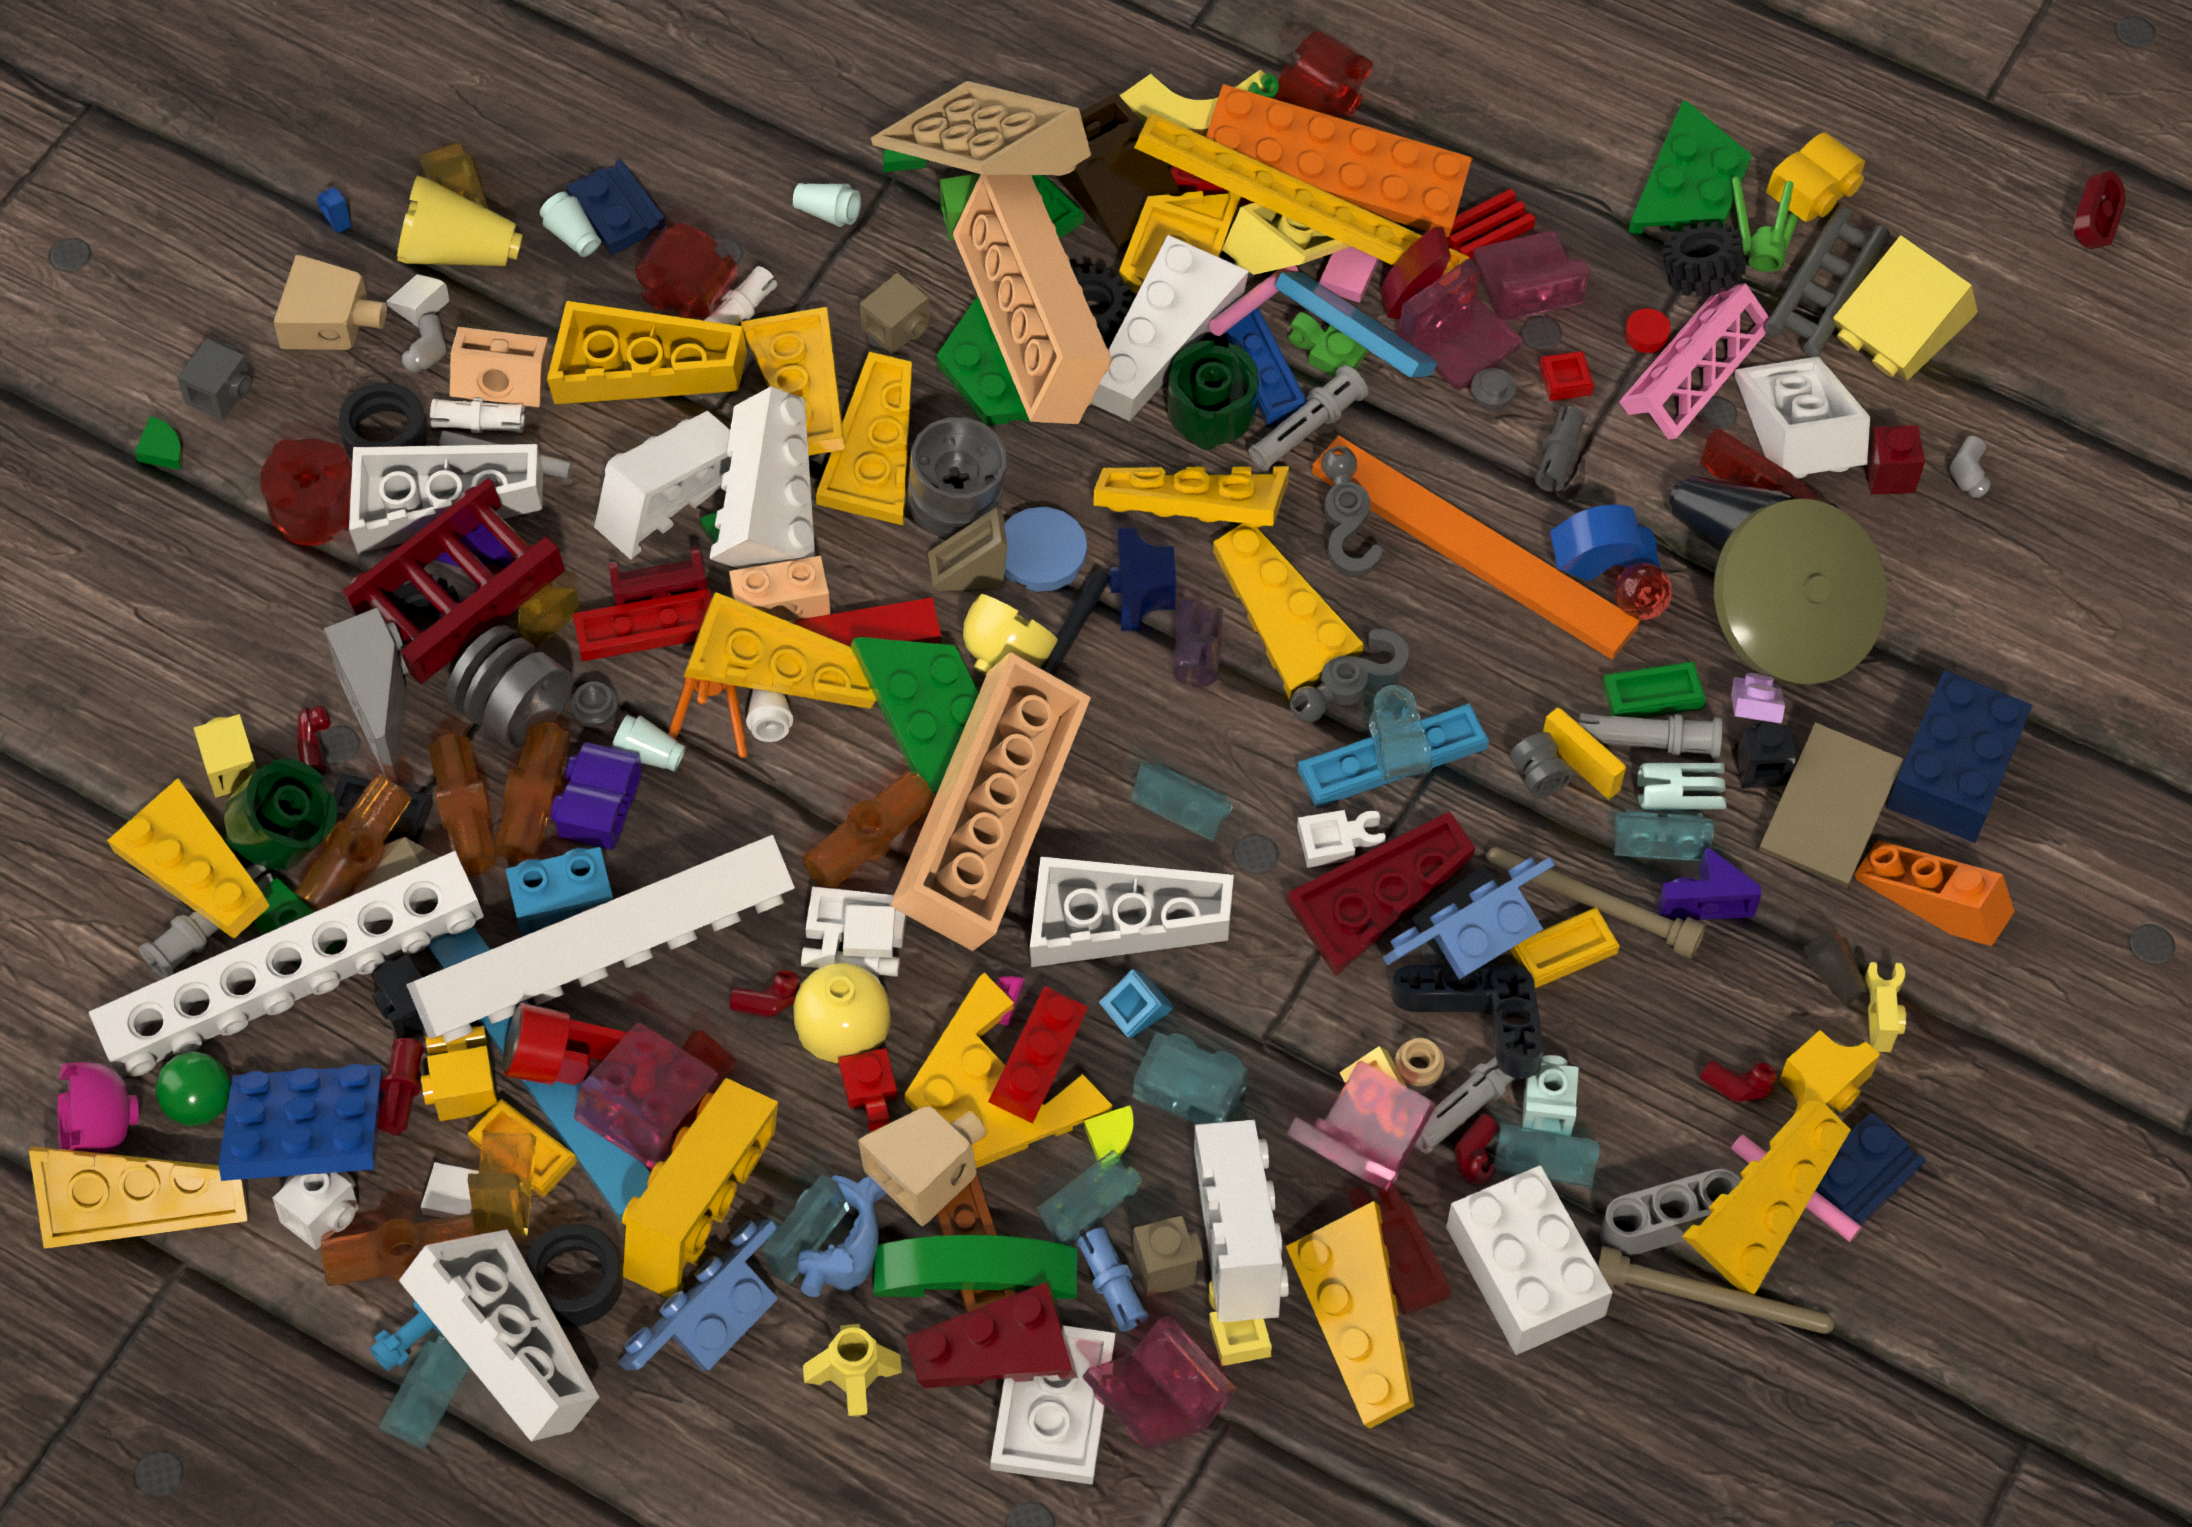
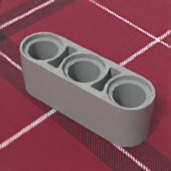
M1714 1169L1620 1196L1612 1200L1607 1206L1599 1234L1603 1246L1622 1250L1621 1256L1629 1257L1685 1241L1682 1235L1692 1225L1700 1226L1711 1214L1708 1207L1713 1202L1709 1199L1708 1195H1729L1741 1182V1179L1732 1171ZM1669 1207L1676 1209L1683 1217L1670 1218L1661 1209ZM1626 1221L1632 1224L1636 1230L1633 1232L1621 1231L1614 1223Z

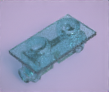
M1142 762L1130 801L1214 841L1221 819L1226 820L1233 807V803L1227 801V795L1223 793L1218 794L1200 784L1192 787L1188 785V778L1165 768V765L1160 762L1157 765L1150 762L1148 764Z
M1625 809V813H1616L1614 829L1617 834L1614 855L1701 861L1705 848L1711 849L1715 821L1703 818L1702 813H1697L1696 816L1668 814L1667 818L1658 817V813L1631 812V809Z
M1501 1123L1494 1164L1495 1170L1521 1174L1541 1165L1549 1180L1592 1188L1600 1145L1599 1141H1594L1590 1138L1583 1139L1518 1127L1514 1124L1507 1125Z
M1112 1150L1038 1206L1036 1210L1055 1243L1067 1245L1072 1240L1079 1238L1081 1233L1129 1196L1138 1192L1137 1186L1142 1183V1179L1133 1167L1130 1166L1125 1169L1117 1153Z
M438 1336L435 1343L429 1340L426 1341L380 1423L378 1430L421 1449L426 1448L470 1368L460 1354L454 1351L455 1348L446 1337Z

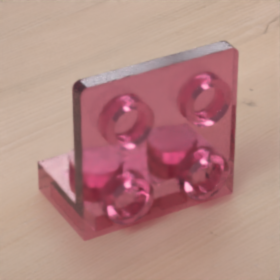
M1548 231L1474 249V261L1500 322L1578 305L1584 301L1589 269L1584 258L1568 261L1555 231Z
M1469 259L1402 304L1398 332L1399 337L1438 362L1435 371L1455 390H1461L1472 382L1478 372L1494 367L1518 350L1522 343L1521 337L1476 297L1480 269Z
M636 1023L580 1086L574 1119L653 1170L659 1161L664 1162L666 1160L673 1131L713 1086L718 1074L715 1070L642 1023Z
M1359 1061L1326 1120L1318 1117L1315 1124L1312 1125L1296 1117L1287 1135L1357 1177L1389 1191L1433 1113L1436 1104L1369 1064Z
M1171 1316L1158 1319L1131 1355L1090 1367L1082 1376L1093 1389L1096 1399L1104 1406L1110 1408L1126 1426L1129 1436L1149 1451L1203 1432L1237 1390Z

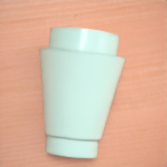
M799 183L794 190L793 206L795 209L802 210L838 227H842L844 224L852 225L856 221L860 211L861 196L859 191L853 190L849 184Z
M560 192L549 198L541 207L539 214L543 218V226L581 257L590 255L601 244V239L597 236L576 197H570L566 192Z
M627 715L622 721L612 744V748L640 754L641 763L663 769L667 768L673 772L678 768L686 750V746L678 743L677 740L641 715L637 719Z

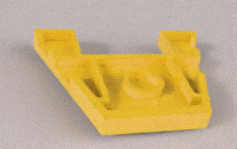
M983 973L977 979L905 1093V1103L913 1111L924 1106L932 1107L949 1123H952L968 1111L973 1112L980 1119L985 1128L986 1136L971 1145L973 1147L976 1168L1027 1149L1028 1144L1054 1134L1057 1137L1073 1130V1126L1083 1123L1084 1120L1112 1111V1104L1083 1074L1046 1105L1042 1104L1033 1124L988 1102L1006 1065L985 1045L980 1037L999 1023L1004 1014L1014 1008V1002L986 973Z

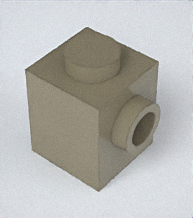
M897 272L860 302L861 330L889 353H895L909 340L919 338L930 324L929 297L919 284L915 282L910 283Z
M1183 1215L1134 1228L1133 1255L1146 1297L1195 1285L1196 1266L1198 1261L1203 1260V1253L1196 1231H1187Z

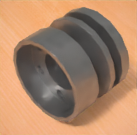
M953 417L933 422L918 434L911 449L910 473L907 486L908 508L915 522L929 533L949 539L994 508H1001L1007 460L1006 449L999 436L984 423L969 418Z
M503 625L493 627L483 633L467 648L456 663L448 680L446 698L451 707L464 714L466 718L475 724H483L485 732L515 752L527 749L539 741L551 729L562 714L570 698L573 679L570 671L543 652L536 653L534 645L521 638L520 635L509 627Z

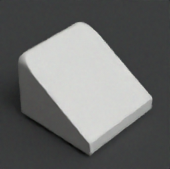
M417 274L390 297L386 303L387 306L419 328L418 320L422 316L436 314L450 300L447 285L443 281Z

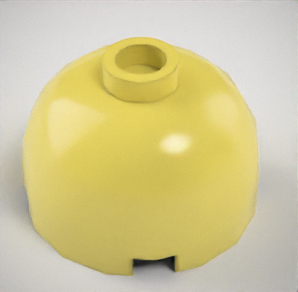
M984 594L978 596L976 601L973 602L964 621L963 639L966 649L977 659L973 667L984 675H987L988 671L1010 652L1041 668L1052 653L1058 639L1036 621L1031 620L1029 622L1017 615L1018 610Z
M850 963L829 964L813 971L801 983L793 1005L795 1029L798 1032L799 1040L803 1047L817 1058L833 1063H839L838 1058L877 1050L885 1041L891 1026L889 998L879 978L866 968Z

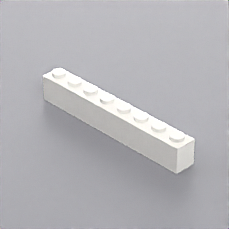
M770 835L407 984V987L428 1038L431 1039L442 1035L445 1043L472 1033L473 1029L470 1023L485 1016H488L491 1024L513 1016L517 1009L515 1004L533 997L536 1005L564 995L560 985L578 978L581 987L605 978L609 976L606 970L608 965L623 960L625 967L629 968L653 958L650 948L667 941L670 950L696 940L695 929L711 923L715 932L741 921L738 912L754 905L757 913H761L785 903L781 894L795 887L774 836Z

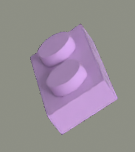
M1747 673L1745 678L1734 677L1731 692L1734 716L1782 723L1785 702L1781 684L1773 683V677L1759 673Z

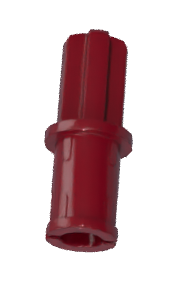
M411 1038L394 1040L388 1075L381 1080L384 1096L380 1112L379 1129L382 1132L390 1133L392 1136L401 1135L408 1128L413 1098L420 1093L421 1089L417 1078L424 1047H422L421 1042Z

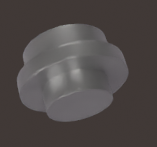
M1488 368L1478 372L1471 384V394L1476 403L1488 411H1499L1505 408L1514 399L1516 392V383L1513 377L1506 371L1497 368Z
M587 682L581 685L571 699L573 717L578 723L587 727H600L608 724L618 711V701L615 693L600 682Z

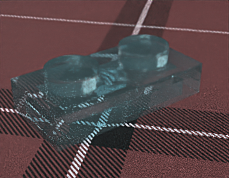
M821 1174L813 1186L801 1194L794 1210L767 1239L762 1252L776 1278L790 1285L799 1274L797 1269L799 1253L803 1250H812L813 1252L818 1250L850 1209L837 1181Z

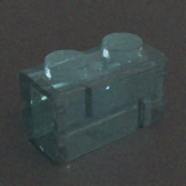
M1157 1032L1135 1075L1133 1098L1197 1124L1230 1122L1235 1108H1237L1245 1091L1248 1068L1242 1066L1241 1061L1228 1052L1217 1051L1215 1054L1197 1048L1195 1042L1185 1035L1172 1033L1170 1036Z

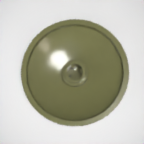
M1793 499L1773 503L1756 510L1734 529L1727 539L1717 563L1714 580V600L1722 631L1730 646L1745 664L1759 674L1773 677L1774 681L1779 683L1810 685L1831 681L1855 668L1870 652L1884 622L1887 606V584L1879 553L1871 538L1857 521L1841 509L1828 503L1811 499Z

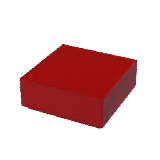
M1584 351L1540 357L1539 369L1549 402L1593 395L1594 384Z

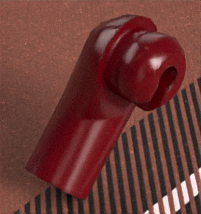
M318 705L312 709L306 707L298 715L297 750L300 761L316 769L322 776L326 772V765L319 731L330 728L331 718L326 707Z
M782 970L775 974L773 984L762 992L734 987L729 1009L762 1017H774L794 1004L800 988L799 977L793 971Z
M1714 1059L1708 1063L1700 1076V1080L1737 1103L1767 1097L1774 1090L1773 1084L1777 1079L1774 1068L1766 1063H1757L1750 1072L1736 1075Z
M1481 1114L1455 1145V1154L1462 1177L1476 1185L1483 1184L1491 1179L1495 1172L1494 1163H1489L1485 1147L1500 1131V1127L1492 1117L1486 1114Z

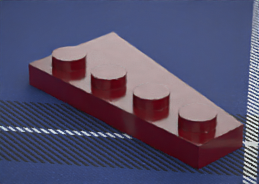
M1449 811L1288 892L1286 903L1336 977L1474 856L1475 847Z

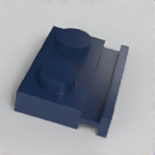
M621 159L615 162V167L607 171L602 168L566 186L567 194L578 199L597 236L601 239V243L610 255L649 237L648 233L657 228L660 231L666 228L665 217Z
M1871 1112L1848 1134L1816 1191L1862 1226L1923 1167L1926 1158L1921 1154L1917 1156L1908 1148L1909 1144Z

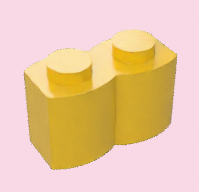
M1823 132L1809 141L1800 152L1790 155L1777 166L1772 173L1766 193L1780 203L1785 183L1792 181L1794 186L1789 210L1804 222H1809L1818 215L1825 217L1833 209L1837 200L1843 196L1851 197L1860 188L1864 180V176L1861 173L1866 161L1827 132Z

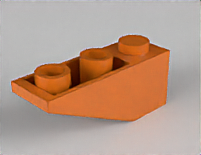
M1877 840L1854 873L1857 881L1946 933L1988 946H1993L2015 912L2003 874Z

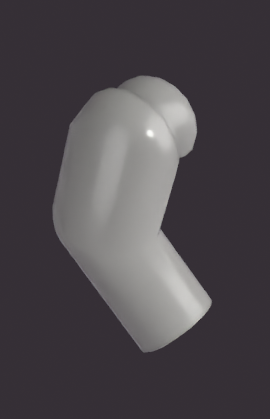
M435 314L424 315L418 320L421 338L415 341L410 346V350L405 351L402 355V363L409 372L418 373L422 369H429L442 359L446 353V344L440 319Z

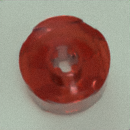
M1317 30L1310 34L1296 49L1295 52L1301 55L1294 68L1286 64L1278 81L1279 89L1275 94V99L1337 118H1341L1343 114L1352 116L1362 102L1363 94L1358 91L1362 82L1369 75L1373 61L1334 37Z
M675 223L671 229H669L668 224L664 226L636 265L635 274L644 288L641 296L650 306L658 310H663L666 306L677 311L681 318L704 321L715 311L725 294L738 278V267L729 254L723 260L714 251L718 243L711 237L689 225Z
M287 439L278 442L273 448V453L264 463L260 474V487L272 524L281 531V535L288 541L311 546L332 541V535L342 529H345V532L349 529L352 467L343 447L339 444L318 439H302L297 441Z

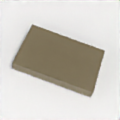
M1815 722L1761 842L1759 851L1848 888L1904 759Z

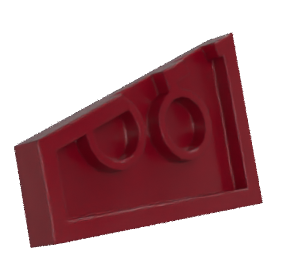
M1047 1282L905 1336L916 1379L923 1388L981 1385L985 1380L1012 1378L1015 1382L1034 1381V1377L1052 1375H1058L1060 1379L1078 1378L1055 1296Z

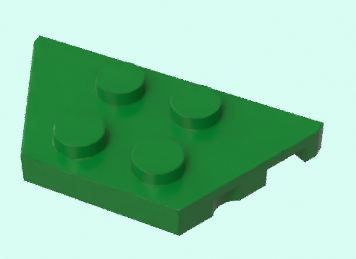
M1683 100L1632 216L1628 232L1639 234L1643 233L1644 227L1667 225L1669 232L1683 231L1682 228L1688 225L1691 228H1697V223L1705 222V227H1710L1712 222H1719L1720 228H1722L1726 224L1735 202L1732 179L1738 176L1741 179L1742 185L1750 166L1752 155L1691 103Z
M977 296L936 355L937 367L986 426L1008 424L1013 420L1030 421L980 299Z
M865 637L855 638L852 641L851 649L925 801H931L939 790L979 693L955 645Z

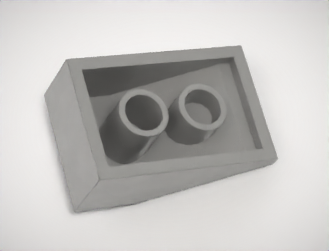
M378 608L326 627L324 630L338 680L387 785L392 786L397 784L407 697L403 675L409 672L400 653L403 643L394 622L385 624Z

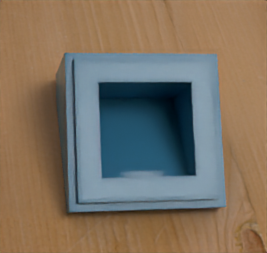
M1134 969L1099 1001L1100 1005L1127 1038H1132L1174 1008L1147 974Z

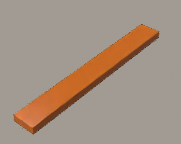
M1338 435L1313 463L1312 474L1334 487V481L1328 478L1323 471L1322 459L1324 454L1331 448L1336 446L1347 447L1353 451L1357 459V470L1351 477L1352 482L1362 486L1367 491L1370 498L1371 511L1611 660L1616 657L1638 630L1640 620ZM1334 452L1335 455H1343L1342 452Z

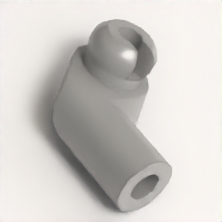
M1976 436L1966 438L1950 465L1952 478L1962 491H1967L1972 498L1984 496L1991 486L1990 480L1984 476L1985 471L1978 463L1986 450V444Z

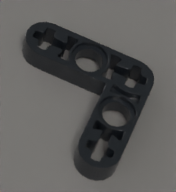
M1408 965L1399 968L1394 973L1392 1000L1397 1007L1410 1012H1490L1496 1060L1499 1069L1512 1078L1520 1079L1530 1078L1540 1071L1543 1039L1534 979L1528 970L1514 965H1483L1459 979L1451 965ZM1454 985H1467L1474 990L1471 992H1459L1451 987ZM1508 988L1514 989L1517 998H1509ZM1516 1017L1524 1019L1528 1023L1513 1025L1505 1022L1504 1019ZM1523 1044V1055H1517L1514 1045Z

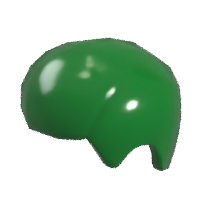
M192 1051L176 1055L161 1068L155 1085L157 1103L164 1115L176 1123L187 1127L210 1124L225 1111L228 1105L231 1081L226 1068L219 1060L209 1054Z

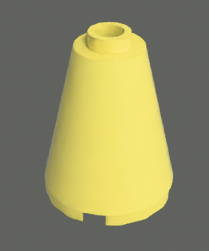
M416 177L409 199L413 201L410 202L408 213H406L403 223L397 261L405 264L506 266L508 258L517 260L523 234L515 232L516 223L428 178Z

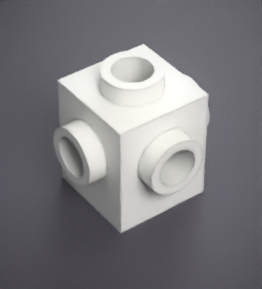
M347 1172L289 1176L284 1187L272 1197L280 1223L315 1250L332 1234L344 1230L351 1223L355 1212L359 1209L353 1190L355 1183Z

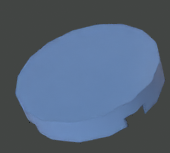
M1049 507L1028 508L1012 515L1005 522L1008 547L1004 575L1013 583L1016 580L1018 583L1026 585V589L1036 592L1053 591L1072 583L1083 565H1085L1087 559L1086 534L1078 521L1064 511Z

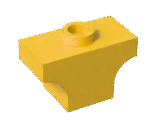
M1819 1030L1786 1060L1779 1079L1797 1101L1794 1115L1808 1099L1822 1101L1832 1111L1834 1109H1837L1840 1113L1845 1111L1859 1096L1861 1091L1858 1088L1872 1076L1880 1053L1866 1041L1854 1047L1839 1045Z

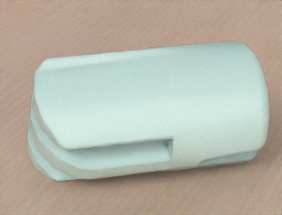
M1724 763L1641 764L1638 772L1637 786L1644 787V794L1638 795L1640 807L1644 810L1726 809V798L1722 796H1682L1714 795L1724 792L1725 779L1718 777H1682L1720 775L1724 773Z

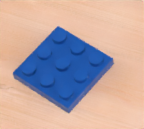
M352 1064L341 1068H300L295 1071L272 1073L253 1071L244 1075H232L218 1163L221 1181L375 1170L383 1093L381 1088V1080L383 1079L382 1065L364 1066Z

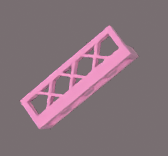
M1746 283L1733 285V288L1727 291L1724 288H1719L1720 294L1711 295L1619 401L1628 415L1649 412L1668 440L1676 439L1766 334L1764 326L1769 320V316ZM1744 309L1756 324L1748 334L1740 333V314ZM1720 338L1728 339L1727 359L1724 362H1716V342ZM1695 367H1703V387L1699 391L1691 390V371ZM1671 395L1679 396V415L1674 421L1663 407V404Z

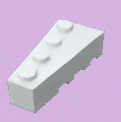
M1167 235L1109 348L1112 359L1110 368L1098 385L1091 404L1131 421L1165 383L1177 354L1187 346L1199 342L1207 332H1210L1209 322L1243 296L1249 271Z
M771 386L734 406L727 448V455L731 458L730 470L724 473L721 489L726 491L724 508L717 511L715 527L720 530L717 543L711 546L710 559L737 569L815 556L805 399Z
M537 444L353 447L349 531L357 553L360 554L405 543L428 525L432 519L437 518L454 505L467 489L477 487L487 478L494 483L502 505L496 513L502 519L542 510L543 465Z
M1040 857L1030 942L1031 967L1228 941L1234 875Z
M1255 1120L1195 1125L1194 1155L1218 1323L1279 1317L1280 1297H1288L1289 1289L1286 1266H1282L1281 1259L1282 1240L1280 1225L1274 1222L1272 1212L1275 1211L1274 1185L1272 1180L1266 1181L1264 1169L1269 1168L1266 1139H1258Z
M508 1229L425 1245L400 1278V1283L530 1441L572 1432L600 1398Z

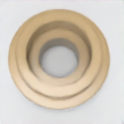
M1415 1038L1405 1042L1398 1049L1395 1057V1066L1405 1082L1414 1086H1427L1437 1081L1441 1076L1444 1068V1056L1439 1047L1431 1040ZM1422 1060L1428 1067L1425 1069L1415 1068L1411 1065V1062Z

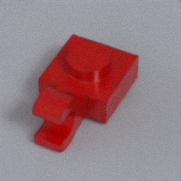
M883 1048L838 1058L849 1110L864 1107L870 1133L889 1124L886 1102L897 1099V1089L887 1049Z

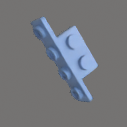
M1531 857L1508 871L1512 880L1498 887L1495 881L1492 880L1469 894L1473 901L1472 904L1459 911L1455 903L1430 917L1434 926L1420 934L1414 926L1390 941L1394 950L1383 957L1385 963L1388 966L1430 940L1435 939L1457 977L1461 979L1538 933L1543 927L1520 892L1519 887L1555 866L1554 861L1549 857L1537 864L1534 858Z
M772 1219L756 1221L755 1223L749 1220L741 1225L729 1239L733 1245L720 1258L717 1255L711 1257L696 1271L694 1276L698 1281L686 1293L679 1291L663 1304L659 1310L663 1316L650 1330L648 1327H643L626 1342L624 1348L627 1353L619 1360L620 1366L624 1370H639L672 1337L702 1371H709L778 1299L745 1263L778 1228Z

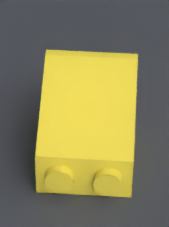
M1900 235L1833 319L1839 332L1837 338L1845 346L1854 352H1858L1862 348L1874 357L1872 363L1884 374L1893 377L1897 373L1908 381L1977 314L1978 310L1970 283Z

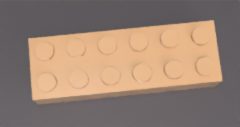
M981 174L957 223L953 237L1030 422L1079 424L1085 410L1092 403L1094 393L1104 374L1110 368L1112 361L1110 351L1102 339L1096 319L1089 309L1082 287L1078 284L1071 268L1069 257L1061 245L1055 225L1051 222L1044 206L1042 195L1038 192L1032 176Z
M1012 652L1007 654L988 671L890 907H895L899 912L971 951H974L996 934L1091 699L1090 696Z

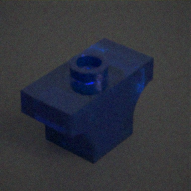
M1118 528V566H1110V593H1119L1121 631L1140 630L1141 621L1149 613L1158 610H1175L1177 584L1174 546H1152L1145 543L1139 537L1136 528Z

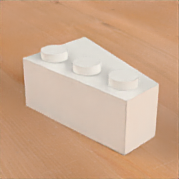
M706 411L692 419L683 420L675 428L659 436L648 438L643 444L626 453L615 455L608 461L605 468V478L594 528L629 559L634 558L641 552L639 542L656 529L664 534L673 526V521L669 518L688 503L695 509L721 488L723 474L730 470L731 458L727 455L730 429L709 411Z

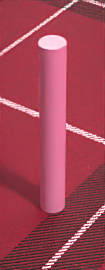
M1291 266L1278 269L1209 322L1210 331L1216 336H1221L1279 292L1275 284L1281 272H1299L1298 268Z
M1744 1134L1731 1147L1732 1151L1748 1163L1752 1160L1760 1161L1767 1153ZM1817 1191L1814 1192L1806 1206V1209L1849 1242L1857 1236L1862 1228L1861 1225Z

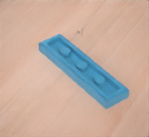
M1281 272L1275 284L1276 289L1408 377H1427L1432 375L1438 364L1436 360L1303 272Z
M1469 703L1298 762L1297 771L1315 808L1486 750L1488 749L1489 740Z

